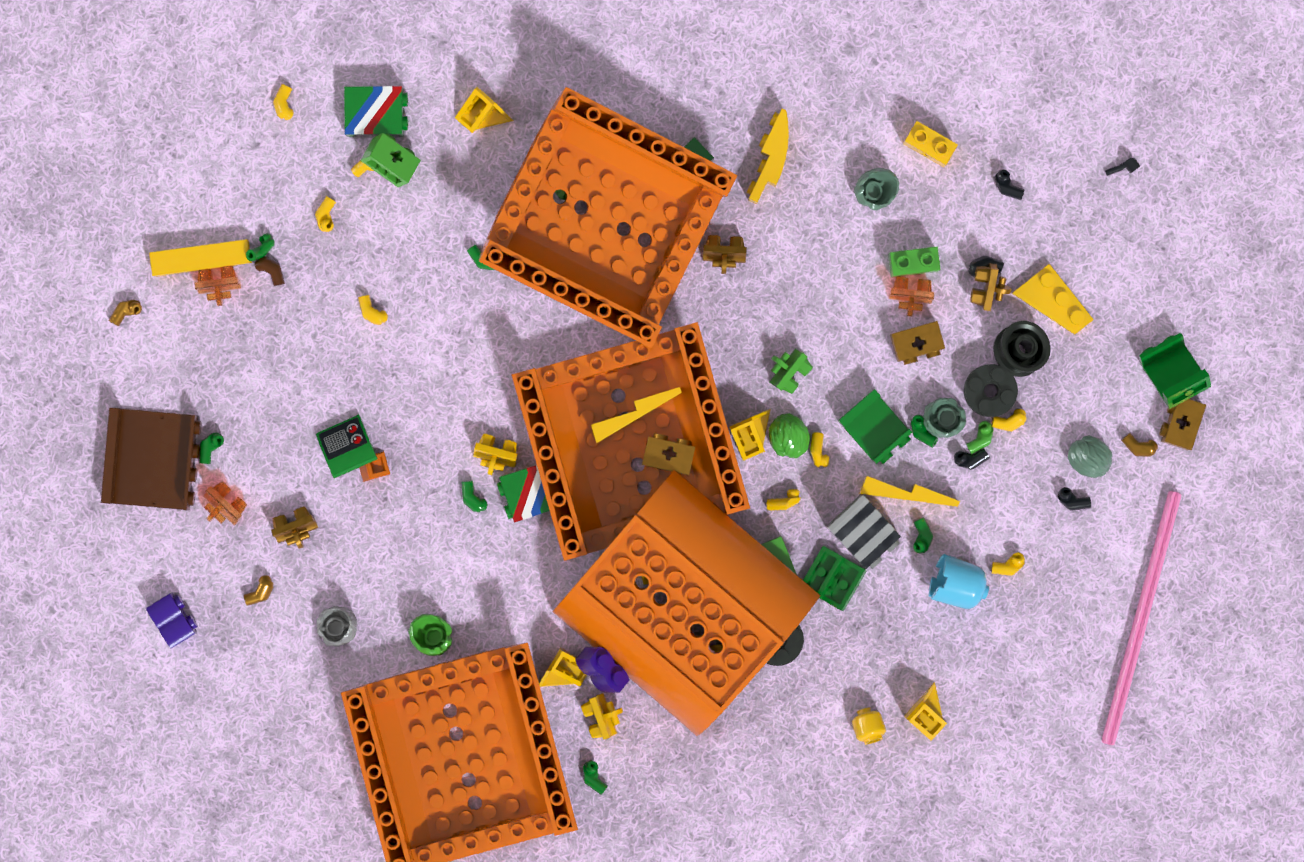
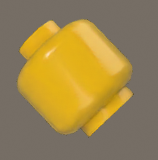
M870 707L857 711L858 716L852 720L857 740L864 742L865 745L881 741L883 739L882 736L886 733L881 713L871 711Z

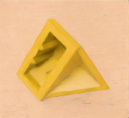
M478 87L473 90L455 116V119L471 133L478 129L514 121Z
M771 409L729 427L743 461L765 452L763 445Z
M560 647L541 679L539 686L570 684L581 686L587 675L577 666L575 660L577 657Z
M935 682L904 715L930 741L947 724L943 720Z

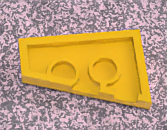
M1050 264L1011 293L1074 335L1094 320Z

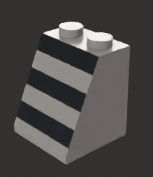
M862 494L826 526L865 569L869 566L873 569L882 561L880 556L886 550L890 553L900 544L898 539L901 536Z

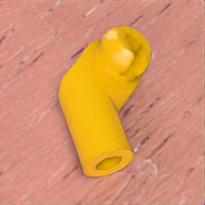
M281 84L273 100V105L280 119L290 120L294 112L293 109L289 108L287 99L292 88Z
M370 295L358 297L364 319L374 325H381L387 321L388 315L384 310L379 311L372 307Z
M1015 409L1013 415L1007 419L997 416L993 417L992 427L1012 432L1024 425L1026 422V412L1023 409Z

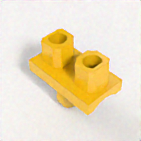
M483 434L479 443L476 442L473 457L482 459L480 465L489 468L488 475L492 476L494 469L503 471L505 466L515 468L518 455L516 453L517 443L504 440L502 449L493 447L495 437Z
M604 693L590 698L588 702L581 705L583 715L585 717L595 715L597 723L589 726L591 738L602 737L605 740L617 734L615 725L620 724L617 715L623 713L622 707L615 709L613 701L607 702Z

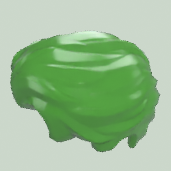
M790 413L781 414L773 420L769 427V441L777 455L798 458L808 450L810 435L804 422L797 416Z
M422 614L411 622L408 629L410 640L421 653L429 656H440L452 645V628L442 617Z

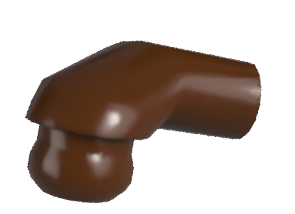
M265 256L255 261L257 271H264L271 275L274 287L285 284L281 266L278 262Z

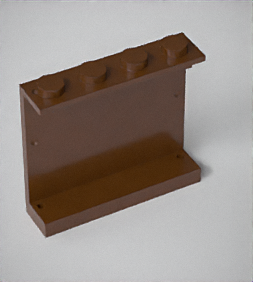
M109 408L101 503L190 510V506H194L195 492H191L192 482L197 480V468H194V458L198 459L200 450L199 444H196V436L201 434L202 422L198 420V415Z

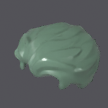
M875 168L867 171L858 179L854 188L856 199L859 204L868 206L872 210L884 208L890 205L897 196L899 181L896 174L889 169Z
M938 398L925 407L923 423L933 436L940 438L952 437L960 433L965 427V410L963 407L958 406L955 399Z
M1088 435L1071 444L1068 460L1072 468L1080 475L1097 478L1104 476L1109 471L1112 464V452L1102 440Z

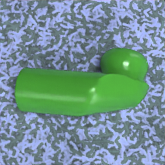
M982 421L978 426L977 438L966 444L971 454L990 445L994 431L990 422Z

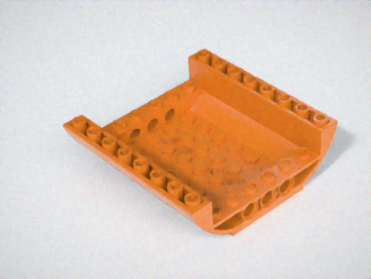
M565 87L538 131L495 217L481 251L479 262L652 348L662 329L659 323L722 197L728 196L738 175ZM556 190H563L566 194V200L561 204L556 203L553 199V194ZM580 200L587 204V211L582 215L577 214L574 209L575 203ZM621 222L629 225L630 231L626 236H621L617 232V226ZM642 233H647L651 238L650 244L646 247H642L638 243V237Z
M698 322L659 334L652 348L638 341H632L541 368H533L511 374L564 561L608 548L672 473V471L645 466L640 472H636L631 468V462L634 458L643 459L648 437H653L654 433L668 436L667 441L677 442V438L691 441V446L695 447L690 474H679L725 514L728 515L750 509ZM680 387L681 394L596 443L591 427L592 424L617 417L622 412L630 413L636 411L634 401ZM616 389H621L625 392V399L621 403H616L612 400V392ZM672 447L662 451V454L666 456L668 461H670L671 457H676ZM648 481L651 484L650 493L646 495L640 494L637 490L639 482Z
M674 470L552 612L591 646L606 649L613 657L614 663L621 666L634 683L692 733L699 736L724 712L784 644L821 595ZM638 576H645L649 581L648 587H638L636 578ZM657 592L665 593L667 602L665 604H658L654 599V594ZM693 624L702 625L704 634L701 636L694 635L691 631V626ZM719 640L723 645V649L719 652L713 651L709 645L710 641Z
M528 642L477 653L341 692L386 862H449L553 833L554 836L578 830ZM446 704H454L456 706L457 714L454 717H447L444 714L443 709ZM460 727L463 730V737L460 740H453L450 737L451 728ZM465 773H472L476 778L475 784L472 786L464 785L462 776ZM478 796L481 799L482 805L479 809L469 807L468 800L470 797Z

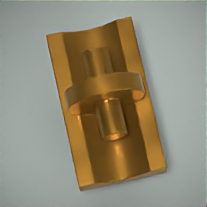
M708 235L706 245L703 247V261H712V267H721V274H726V268H736V263L746 262L747 247H744L743 237H730V246H720V236Z
M990 263L989 267H976L974 280L985 282L986 285L985 290L972 288L970 301L971 303L981 305L983 310L991 311L994 292H996L995 300L1002 301L1003 294L1011 293V287L1005 285L1006 277L1000 276L999 282L996 284L999 271L997 264Z
M305 506L293 511L296 518L293 522L288 523L285 515L273 518L274 529L271 532L278 543L286 541L288 546L296 543L299 549L304 548L303 540L310 538L309 532L318 528L316 520L310 515Z

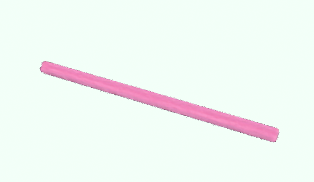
M1169 491L1102 737V742L1108 745H1114L1181 500V494L1178 492Z

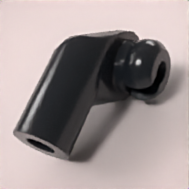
M1004 169L1000 170L995 176V183L999 192L1002 195L1022 200L1025 189L1013 186L1009 177L1010 173Z
M981 256L970 263L968 272L971 276L975 277L976 267H989V264L993 263L997 264L998 273H1001L1004 262L989 256Z
M984 448L974 455L964 451H958L954 455V461L959 467L970 470L975 469L990 459Z
M1063 487L1058 493L1059 502L1068 510L1091 508L1090 497L1077 498L1070 488Z

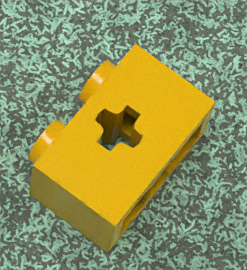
M918 121L915 122L903 145L943 168L947 165L958 146L955 142Z

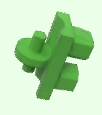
M796 348L791 355L784 352L780 359L773 355L771 359L776 364L771 371L775 375L769 383L781 391L785 390L793 394L799 385L792 379L793 375L798 371L803 376H806L813 368L807 360L808 356Z

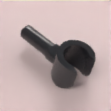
M1129 158L1120 165L1105 170L1108 176L1126 168L1131 174L1140 165L1135 158Z

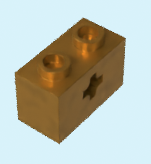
M938 321L890 334L897 362L903 361L904 365L917 362V357L926 354L927 359L941 355L940 350L945 349ZM915 337H918L919 341L924 340L921 350H918L917 347H912Z
M1188 399L1171 409L1167 408V413L1170 415L1167 423L1163 422L1159 433L1160 436H1163L1161 442L1185 450H1192L1206 404ZM1184 416L1183 421L1187 422V424L1179 429L1180 424L1176 423V420Z
M654 433L653 437H648L642 465L672 472L675 470L685 475L690 474L695 447L691 446V441L677 438V442L667 441L668 436ZM668 447H672V451L676 453V457H671L670 461L666 460V456L662 454V451L667 450Z

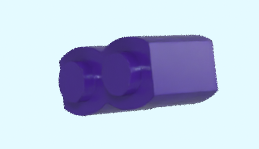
M172 592L145 608L170 649L196 634L195 628L198 627L193 616H187L184 612L183 607H185L182 598L178 594L175 596Z
M585 647L575 659L579 669L584 674L590 676L594 686L601 692L620 693L630 681L626 671L621 666L615 664L611 654L602 647Z

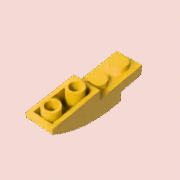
M783 108L780 113H774L769 123L773 128L769 135L764 133L759 147L762 148L761 154L769 158L768 160L762 159L757 170L760 176L757 182L752 180L746 192L750 195L748 200L755 204L758 203L767 183L776 187L784 167L788 149L789 129L787 112Z

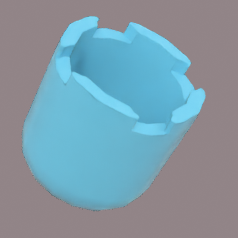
M946 554L940 557L936 564V567L940 568L937 578L932 577L930 581L928 596L931 599L964 609L974 608L981 599H986L989 586L986 585L987 579L982 568Z

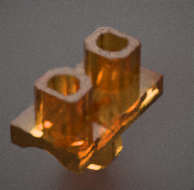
M233 266L221 267V279L213 280L211 269L198 270V282H194L195 290H198V294L210 293L207 294V300H216L218 306H223V299L232 298L231 291L226 290L241 289V282Z
M896 276L893 288H891L889 293V299L908 301H899L898 305L899 309H907V316L912 317L913 310L922 311L923 304L914 302L932 304L934 292H931V280L918 279L917 290L908 289L909 278Z
M223 481L213 488L210 486L205 491L206 493L203 497L210 502L204 507L210 513L206 519L209 522L217 519L222 524L227 518L235 526L239 522L247 504L239 497L229 504L224 498L230 493L231 489Z

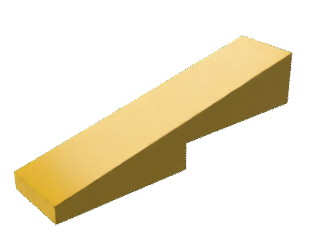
M249 240L149 252L152 276L160 277L250 264L252 261L246 258V252L250 250Z
M680 387L634 401L636 411L592 424L591 427L596 443L681 394Z
M865 476L859 494L956 507L960 503L956 499L913 484L911 492H908L869 476Z

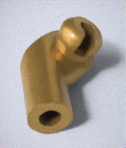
M137 300L120 302L108 321L120 326L125 316L141 313L142 306Z
M1131 433L1121 440L1135 456L1150 457L1158 449V445L1154 440L1138 442Z
M261 576L258 580L259 585L256 591L244 594L247 606L266 601L269 598L274 586L270 576Z

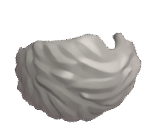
M333 606L320 613L317 618V633L320 637H323L326 645L342 646L354 639L358 625L355 614L350 609Z

